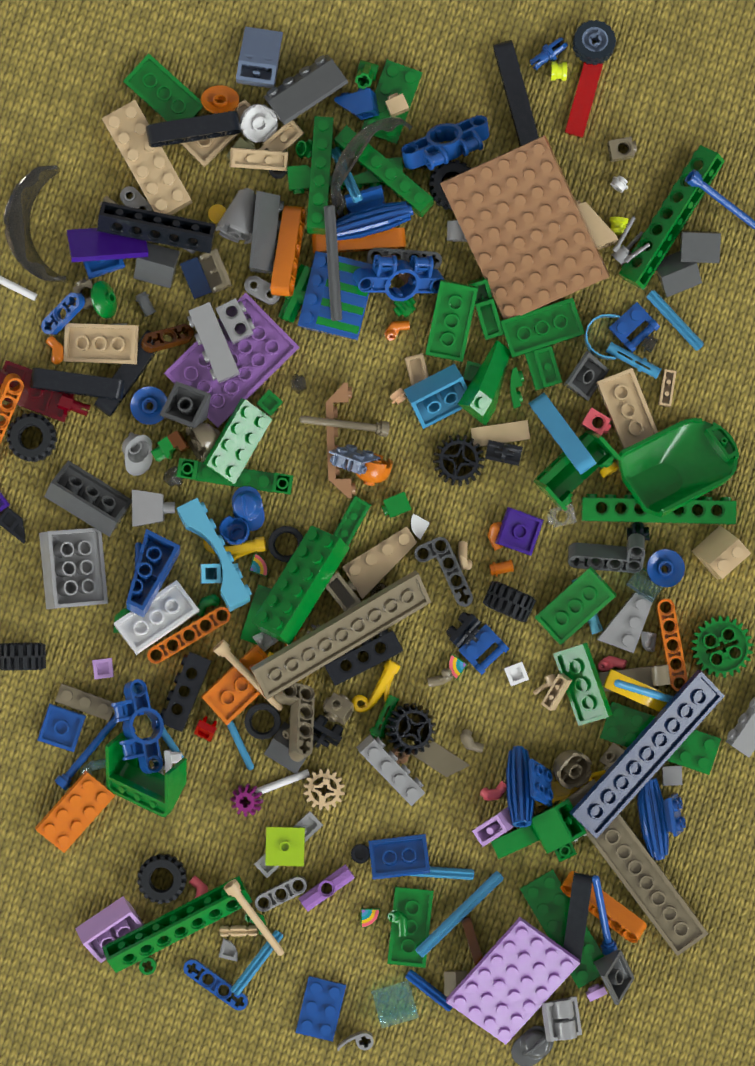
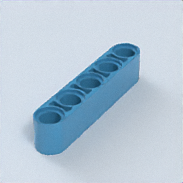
M544 392L528 403L580 475L597 464Z

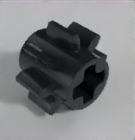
M635 522L632 523L631 528L627 527V540L631 534L635 533L643 535L647 541L650 540L649 527H645L643 523Z

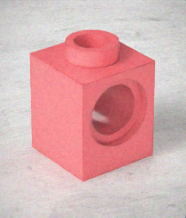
M592 407L581 423V426L601 436L602 434L606 435L612 425L609 424L610 418ZM594 418L602 420L601 428L593 426L592 421Z

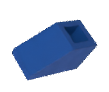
M360 88L357 92L342 93L339 97L334 98V101L340 107L361 120L379 115L376 93L370 88Z

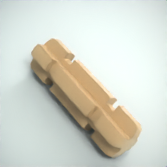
M220 926V936H256L257 926Z

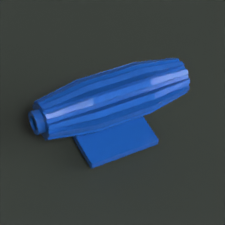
M381 185L360 191L363 198L362 201L357 203L353 202L350 194L344 195L348 214L336 220L337 241L362 238L390 230L411 220L410 216L413 215L412 207L410 204L407 205L406 201L385 203Z
M514 746L513 750L509 751L506 770L507 804L512 825L520 828L531 825L534 800L552 807L553 791L551 789L553 777L551 771L537 761L530 759L528 750L524 749L523 746Z
M651 778L637 793V806L642 836L647 851L651 857H654V860L665 859V855L669 854V832L673 833V837L678 836L684 831L683 828L686 827L684 816H681L680 809L683 808L681 797H678V793H673L664 800L657 778Z

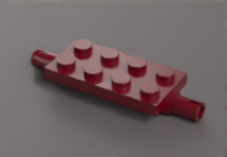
M5 360L4 366L0 370V388L8 374L14 373L19 375L24 388L17 403L18 406L64 423L70 411L87 417L89 412L82 410V408L90 410L91 405L75 400L76 394L30 388L32 369ZM12 381L9 384V387H16L18 385V381ZM10 398L4 399L7 402H11Z

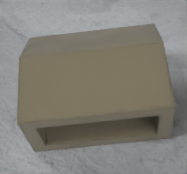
M447 970L444 972L445 996H449L467 976V971Z

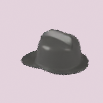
M533 1026L514 1042L511 1049L512 1058L520 1066H533L551 1051L554 1041H546L544 1027Z

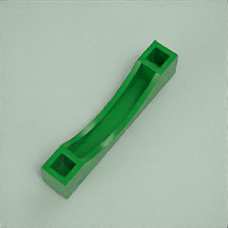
M314 117L307 234L325 235L324 206L328 205L334 117Z
M346 125L335 137L336 147H339L349 158L355 160L379 178L402 201H406L407 205L410 204L412 210L419 217L422 218L434 205L432 196Z
M402 157L386 158L403 172ZM307 165L287 166L289 191L293 192L294 195L305 194V191H309L311 168ZM369 170L353 176L359 189H362V186L376 187L384 184ZM330 176L329 189L337 192L343 191V188H346L342 177Z

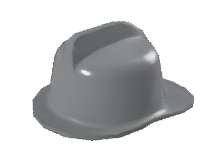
M130 432L129 436L122 443L125 467L127 472L133 476L144 474L152 463V441L149 436Z

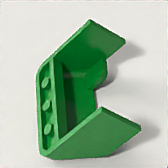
M591 430L584 432L578 438L597 463L580 475L565 453L562 452L534 479V483L564 511L568 509L566 506L572 501V492L598 467L607 468L612 465L614 459L618 461L621 459L618 453L601 435Z
M122 731L105 745L107 788L119 797L161 817H166L172 812L186 785L187 759L183 757L165 775L159 772L143 773L138 758L123 761V749L119 742L127 739Z

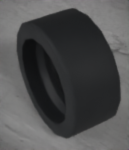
M282 526L271 533L268 547L275 559L281 562H289L293 554L282 555L277 551L275 547L277 537L283 533L293 534L297 538L299 546L303 535L296 528Z
M256 704L245 715V728L254 738L261 740L269 739L280 728V713L271 704ZM258 710H267L274 717V725L268 732H258L252 726V716Z

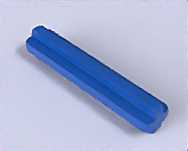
M413 970L407 972L405 978L447 1011L453 1008L446 1003L447 997Z

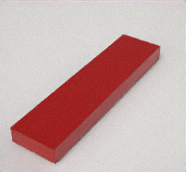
M584 62L564 133L583 138L603 64L593 65Z

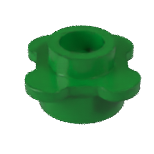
M302 139L296 144L295 150L299 158L312 157L313 141L311 139H308V141Z

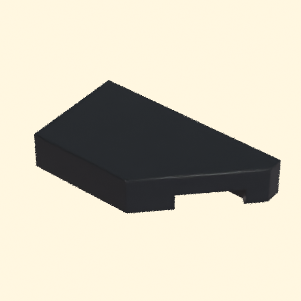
M7 507L0 516V526L25 544L24 519Z

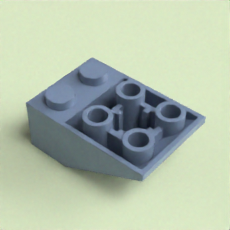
M245 27L236 74V82L238 84L265 88L275 87L283 32Z

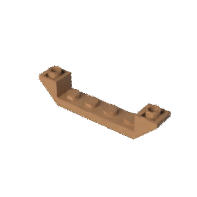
M343 383L326 401V418H338L337 407H334L333 404L349 403V399H352V387H348V383ZM326 426L328 480L348 499H352V494H356L355 483H351V479H336V476H340V469L337 466H333L330 462V458L334 454L329 453V451L339 447V445H335V437H338V427Z

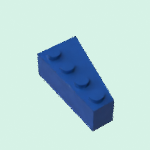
M146 529L126 601L127 610L143 618L145 617L180 555V545Z

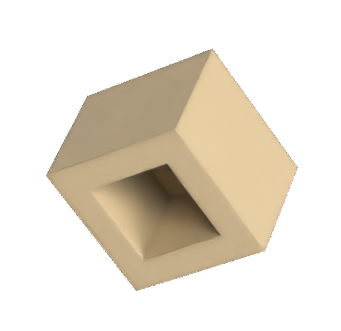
M395 93L387 97L388 100L385 101V105L391 118L409 111V106L403 93L400 95Z

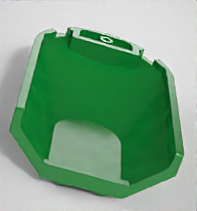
M690 418L621 450L618 454L621 457L618 463L623 483L643 511L661 518L726 483L737 469L739 452L734 439L723 427L715 422L711 424L702 421V418Z

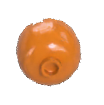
M374 454L380 457V459L365 463L367 467L365 474H355L364 481V484L374 486L375 483H381L389 477L393 465L391 459L388 458L387 462L383 460L382 455Z

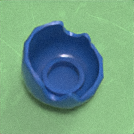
M227 516L221 521L219 526L220 535L230 545H241L248 539L250 534L248 523L241 517Z

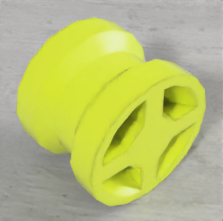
M556 61L551 62V81L556 79L567 80V62H562L561 64L556 63Z
M609 217L610 229L616 235H622L629 219Z

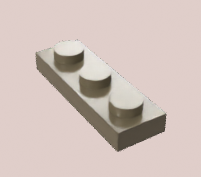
M63 683L55 700L57 703L110 721L114 711V707H111V704L115 703Z

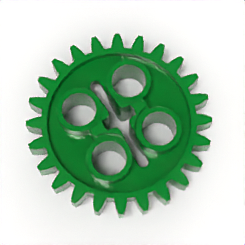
M718 616L717 621L711 617L710 624L707 621H703L705 627L698 626L700 633H693L697 640H691L692 643L696 644L695 647L690 648V650L696 651L692 658L699 659L695 664L699 665L702 663L701 671L707 668L708 675L714 671L715 677H718L719 673H721L722 677L726 678L727 672L730 676H733V670L740 673V666L746 668L744 661H751L747 654H753L751 650H748V647L754 645L748 643L752 636L745 635L748 629H741L743 623L736 625L737 619L735 618L729 622V616H726L724 621L721 616ZM726 629L732 631L733 635L730 640H726L723 637V632ZM709 635L714 638L712 646H707L705 643V638ZM738 640L737 644L725 647L724 652L716 650L708 654L706 653V650L720 646L719 642L727 644ZM733 647H736L739 651V655L736 658H732L729 654ZM717 653L720 655L721 661L715 665L712 663L711 657Z

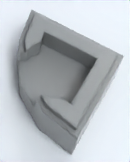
M641 632L642 646L648 652L655 651L656 633Z
M223 938L219 957L238 961V952L235 945L230 940Z

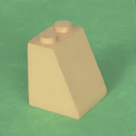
M576 201L597 249L600 250L615 245L618 241L616 234L586 202Z
M722 526L715 529L692 550L694 555L717 580L723 579L751 554L737 537Z

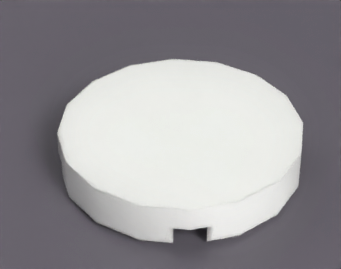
M255 104L249 106L240 118L241 132L252 142H265L277 131V116L266 105Z

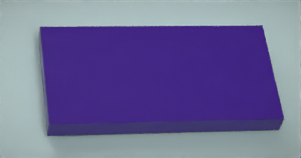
M97 228L67 230L71 262L148 257V247L145 240L97 231Z

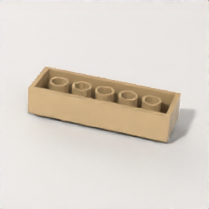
M136 100L102 118L154 212L172 215L193 203L163 148L149 146L146 126L149 123Z

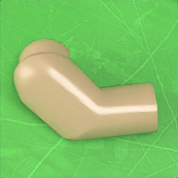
M460 541L458 542L459 566L463 570H470L472 568V561L467 560L468 543Z

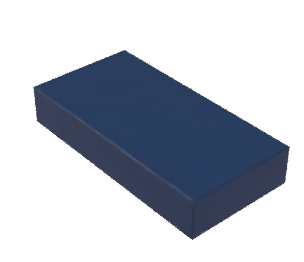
M198 257L180 264L194 300L212 293Z

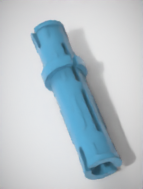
M613 342L610 343L606 350V353L637 368L638 372L642 371L657 379L662 368L648 362L645 357L642 359ZM617 351H619V352H621V353L627 355L628 357L632 358L633 360H630V359L626 358L625 356H623V355L617 353ZM635 361H638V362H640L641 364H643V365L649 367L650 370L647 369V368H645V367H643V366H641V365H639V364L636 363Z

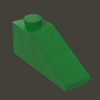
M258 584L240 639L257 644L253 636L262 632L251 622L272 590L271 588Z

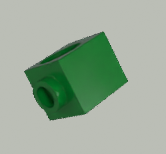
M405 492L383 500L384 504L381 505L384 515H389L390 518L412 510Z

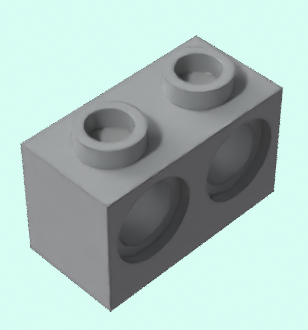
M235 298L215 308L233 345L254 334L252 330L255 327L250 318L246 319L244 315L246 309L242 301L237 302ZM235 307L237 314L234 317H229L227 315L228 308ZM237 325H245L246 331L243 334L236 333L235 328Z

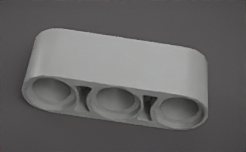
M297 875L260 893L256 897L255 907L257 910L265 912L302 894L307 887L306 879L303 876ZM301 880L304 887L296 890L293 887V882ZM284 889L286 897L278 898L276 890ZM265 897L269 900V905L262 907L259 905L258 900Z

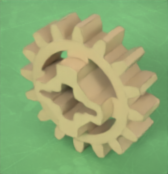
M320 768L318 774L314 771L312 772V778L307 776L306 779L309 781V784H304V787L308 788V790L303 793L304 795H309L306 799L307 802L313 801L312 807L319 805V810H321L325 806L329 810V805L332 804L333 807H336L335 802L342 801L339 796L345 794L341 790L345 785L339 783L342 777L336 778V771L330 774L327 768L326 772L323 773ZM323 777L319 783H313L316 779ZM330 778L336 783L337 788L331 786L329 783ZM323 785H327V789H329V791H326L325 794H322L321 790L318 788H322ZM311 791L318 794V800L313 797ZM335 795L333 799L325 802L327 797Z

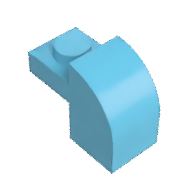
M238 563L233 564L235 569L238 568ZM200 564L201 584L222 583L223 573L221 564Z

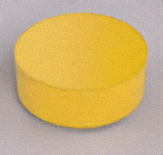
M220 204L211 206L208 211V217L211 222L218 224L226 212V208Z
M613 462L609 467L602 468L599 473L605 478L618 470L619 467L616 462Z

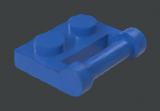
M636 302L608 329L633 353L636 350L635 347L654 330L657 331L660 326ZM646 321L649 325L630 342L627 337Z
M487 624L476 634L475 637L479 640L477 643L471 640L468 645L464 644L458 650L481 675L486 672L485 669L503 652L506 653L509 650L508 646ZM496 642L498 647L479 664L476 659Z

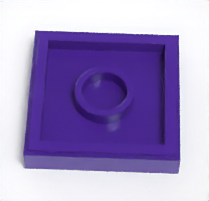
M507 507L495 543L532 556L544 520Z

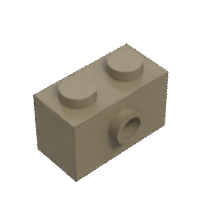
M338 572L332 576L326 589L344 612L361 603L354 593L356 588L350 580L346 583Z

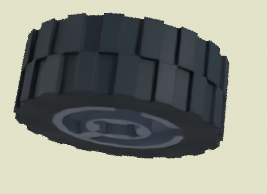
M589 20L586 23H582L577 28L572 43L576 57H579L586 64L597 65L604 63L613 54L616 45L615 33L603 21Z

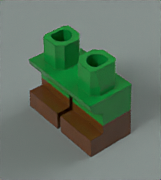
M176 430L158 441L159 446L153 449L151 453L155 460L160 462L165 458L171 460L175 450L179 449L185 452L190 447L182 433Z

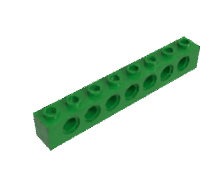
M702 145L693 153L692 159L683 169L680 178L673 185L667 198L662 202L661 208L652 218L649 227L642 234L640 241L633 248L631 254L647 243H650V246L621 267L619 275L625 281L644 290L705 194L699 187H691L685 182L687 175L692 170H696L702 175L703 181L710 186L725 162L719 153Z
M586 494V497L581 498V521L736 524L737 501H732V497H720V501H714L712 497H701V500H693L682 506L683 511L680 515H676L672 511L661 518L647 512L637 514L634 507L638 502L633 495H624V498H617V495L605 494V498H597V494ZM599 502L604 503L606 506L604 513H599L596 510V505ZM617 503L624 504V513L619 514L616 512L615 506ZM694 505H699L702 509L701 514L698 516L692 512ZM714 505L719 506L721 509V513L718 516L713 515L711 512V508Z
M240 876L234 878L241 885L242 895L249 904L252 903L249 891ZM226 882L108 943L102 949L107 962L117 973L241 909L242 906L235 897L226 893L224 890V886L228 883Z

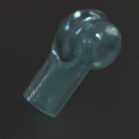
M105 758L89 762L81 769L80 774L88 771L92 775L91 771L106 768Z

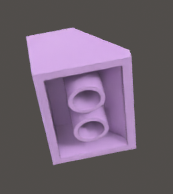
M122 896L75 929L82 944L102 963L106 960L102 949L103 946L143 926L144 923L132 905Z

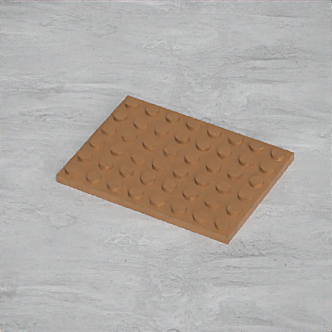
M545 135L440 183L484 278L488 280L491 293L504 320L526 314L610 276Z

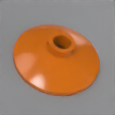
M217 85L203 92L201 104L207 111L214 114L230 112L238 107L239 95L228 86Z

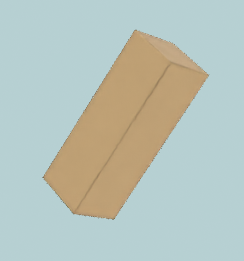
M663 370L658 406L671 407L676 371Z
M558 674L541 705L550 711L556 710L572 679L565 674Z

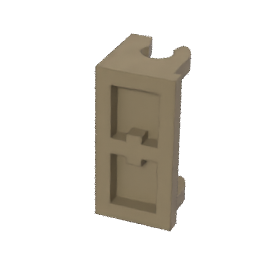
M217 248L212 250L211 254L205 253L200 255L198 259L212 293L214 294L231 287V281Z

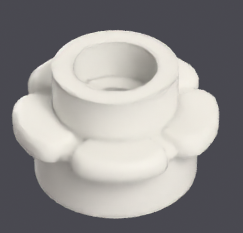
M613 177L610 185L616 191L623 193L625 189H628L626 185L628 181L624 177Z

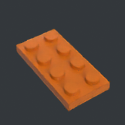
M255 644L239 661L253 674L251 667L268 656ZM232 666L200 697L223 723L228 725L261 693Z
M85 771L39 822L35 830L65 853L110 803L115 794L88 771Z

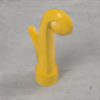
M264 536L255 537V539L245 541L241 545L223 546L226 552L230 551L231 555H234V561L250 553L267 551ZM204 540L203 544L206 550L216 554L212 547Z
M387 659L383 666L384 670L369 700L363 695H356L352 699L355 711L366 712L379 701L383 693L384 701L386 702L392 680L401 667L399 664ZM363 700L364 705L358 706L357 702Z

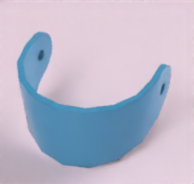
M614 314L599 315L593 318L586 328L584 335L585 345L595 357L616 360V357L597 353L588 342L587 332L594 321L606 317L620 318V315Z

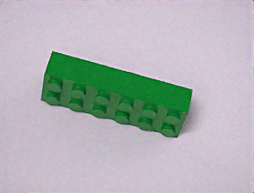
M311 525L251 623L262 633L290 645L348 552L349 547L341 538Z

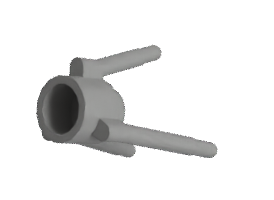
M635 217L631 218L617 244L612 249L614 252L611 255L621 265L625 262L629 263L632 258L650 246V243H647L629 255L631 253L629 249L642 236V231L626 247L624 245L621 246Z

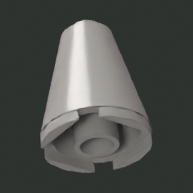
M244 188L238 191L217 224L216 231L220 230L219 235L237 243L239 240H245L244 244L252 242L256 194H254L252 189Z

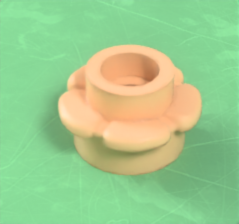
M399 388L390 396V399L393 401L392 404L396 402L398 405L407 398L402 388Z

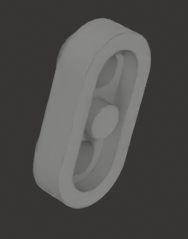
M128 186L121 191L120 199L125 206L138 209L145 207L146 210L152 211L151 205L136 188ZM128 193L133 194V197L131 199L126 198V195Z
M250 276L246 279L244 287L249 295L268 305H274L280 299V296L275 295L272 298L267 297V293L271 291V284L257 276ZM252 282L257 283V287L255 289H252L250 287V284Z

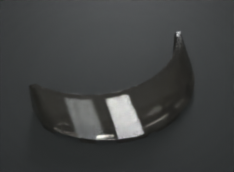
M400 117L384 118L366 126L351 139L341 153L332 177L331 199L338 217L345 216L343 209L346 200L340 192L342 183L373 135L379 130L392 131L398 125H403L410 130L413 126Z
M58 165L39 166L27 174L13 189L4 214L5 236L14 257L28 272L47 282H68V278L50 269L38 255L31 238L30 215L35 198L41 188L60 172Z

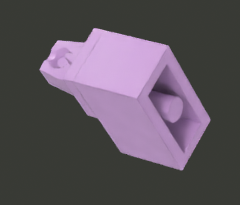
M508 807L472 830L482 847L514 827Z

